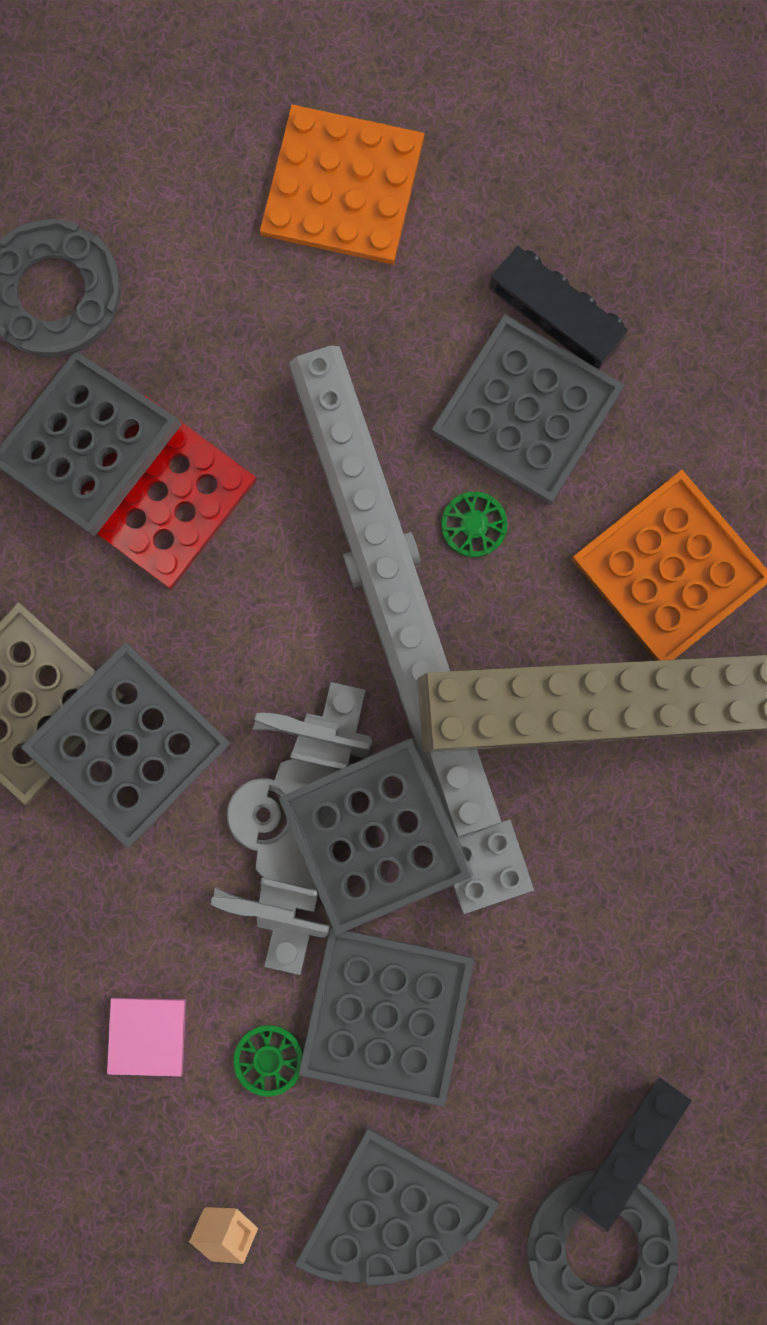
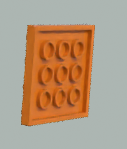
M292 104L260 228V235L394 265L425 133Z
M680 470L571 559L656 661L674 660L767 584V568L683 470Z

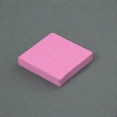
M111 998L107 1074L182 1076L186 999Z

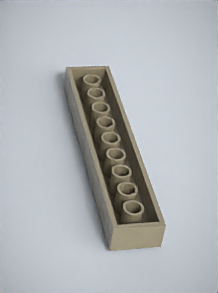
M767 655L428 672L417 678L423 753L767 731Z

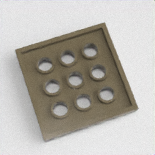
M18 602L0 622V670H3L6 675V682L0 688V720H3L8 727L6 736L0 740V783L24 805H29L53 777L34 759L27 764L19 763L16 758L17 749L25 744L41 728V723L44 719L52 717L64 705L67 694L73 690H78L96 670ZM23 643L28 644L31 649L30 657L25 662H16L13 658L15 647ZM46 667H54L57 672V679L50 686H43L39 681V674ZM116 689V698L122 703L126 697ZM23 693H28L32 698V707L25 713L17 712L14 705L16 698ZM104 709L93 711L90 715L91 725L98 729L110 716L109 712ZM69 736L64 741V749L67 754L74 756L85 742L79 736Z

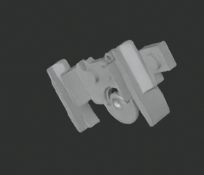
M331 682L323 717L307 713L304 722L275 713H257L255 716L254 731H276L298 737L293 752L290 755L291 759L280 763L275 780L260 778L248 781L235 791L227 808V823L234 838L243 846L258 851L255 869L263 876L261 878L259 901L235 896L215 887L211 905L229 913L242 916H256L257 927L273 930L264 967L301 975L310 935L323 938L328 935L330 929L328 924L295 917L297 908L314 912L319 893L289 821H287L284 830L276 837L268 840H257L259 833H267L274 830L281 820V809L275 800L268 797L269 790L276 792L280 796L286 795L348 767L351 755L366 758L370 754L372 739L367 735L356 733L366 693L364 689ZM324 806L319 812V821L323 826L332 827L336 822V813L329 806ZM267 808L270 811L268 821L261 822L258 820L257 812L259 809Z

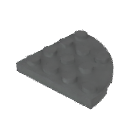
M367 1126L300 1252L295 1266L312 1275L335 1282L342 1280L366 1283V1285H381L408 1280L446 1263L452 1255L461 1250L469 1241L472 1242L489 1222L500 1203L496 1198Z

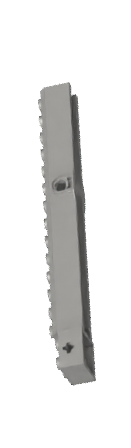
M328 346L297 356L289 362L291 375L350 552L343 554L344 562L353 588L359 586L363 588L412 737L415 739L473 873V877L453 885L463 914L534 891L511 820L501 822L478 751L461 750L423 753L417 678L428 672H448L450 669L415 569L421 565L418 548L411 532L403 534L340 346Z

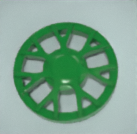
M467 492L455 497L445 508L441 522L442 534L447 544L455 552L466 557H482L495 551L503 542L508 525L507 516L501 504L492 496L482 492ZM474 498L473 502H470L468 499ZM477 498L487 501L483 512L474 509ZM465 500L470 508V511L464 515L455 506ZM452 508H453L454 511L456 512L455 514L450 513V511L452 510ZM497 510L501 520L489 523L486 515ZM447 518L461 519L460 527H447ZM502 524V529L498 528L496 525ZM488 528L501 533L496 542L485 536ZM448 531H453L454 534L450 537ZM460 532L468 537L461 547L452 541ZM481 537L484 550L474 552L472 539ZM486 542L492 544V546L487 548ZM466 545H469V551L464 550Z
M276 1025L258 1026L246 1033L236 1047L234 1054L235 1073L241 1084L256 1095L265 1097L280 1095L289 1090L298 1080L303 1052L296 1037L285 1028ZM265 1031H270L268 1037L265 1036ZM273 1032L284 1036L279 1048L270 1045ZM257 1033L261 1034L265 1045L259 1049L254 1046L250 1039ZM286 1039H288L291 1043L285 1044ZM246 1042H248L249 1045H250V1048H248V1047H243V1046H244V1044H245ZM294 1046L297 1057L284 1060L281 1051ZM241 1051L255 1053L253 1063L240 1062ZM297 1061V1067H295L291 1063ZM283 1065L295 1071L290 1081L279 1073ZM241 1066H246L247 1069L242 1072ZM255 1067L261 1076L251 1084L244 1075ZM275 1075L277 1089L265 1090V1076ZM280 1080L286 1083L282 1087H280ZM259 1082L262 1084V1089L256 1087Z

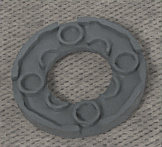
M44 219L19 226L0 240V336L6 342L31 355L60 357L85 349L106 332L118 311L121 298V280L112 254L99 237L80 228L78 224L73 222ZM60 258L71 262L81 271L85 280V294L79 302L77 309L71 315H67L58 321H43L31 316L23 309L19 300V283L23 274L34 263L43 259Z
M596 1170L574 1174L555 1185L543 1197L532 1216L527 1235V1257L533 1280L549 1306L563 1318L576 1325H634L650 1316L664 1302L677 1275L679 1241L673 1220L659 1198L640 1182L619 1214L630 1222L637 1234L639 1251L635 1266L627 1277L616 1284L598 1286L586 1283L574 1274L568 1264L565 1246L569 1231L575 1222L582 1217L571 1208Z

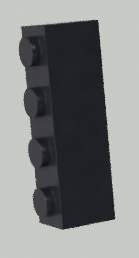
M518 245L491 276L489 289L577 357L599 370L623 342L628 332V329L624 327L623 321L613 313L607 314L597 306L592 296L586 292H578L569 285L568 279L558 271L552 272L542 264L541 259L530 250L525 251Z
M659 1077L654 1081L571 1209L601 1232H608L692 1100Z

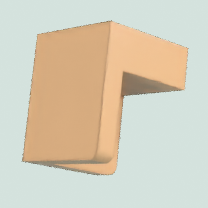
M206 1207L202 1211L189 1243L210 1261L244 1264L258 1228L238 1209Z

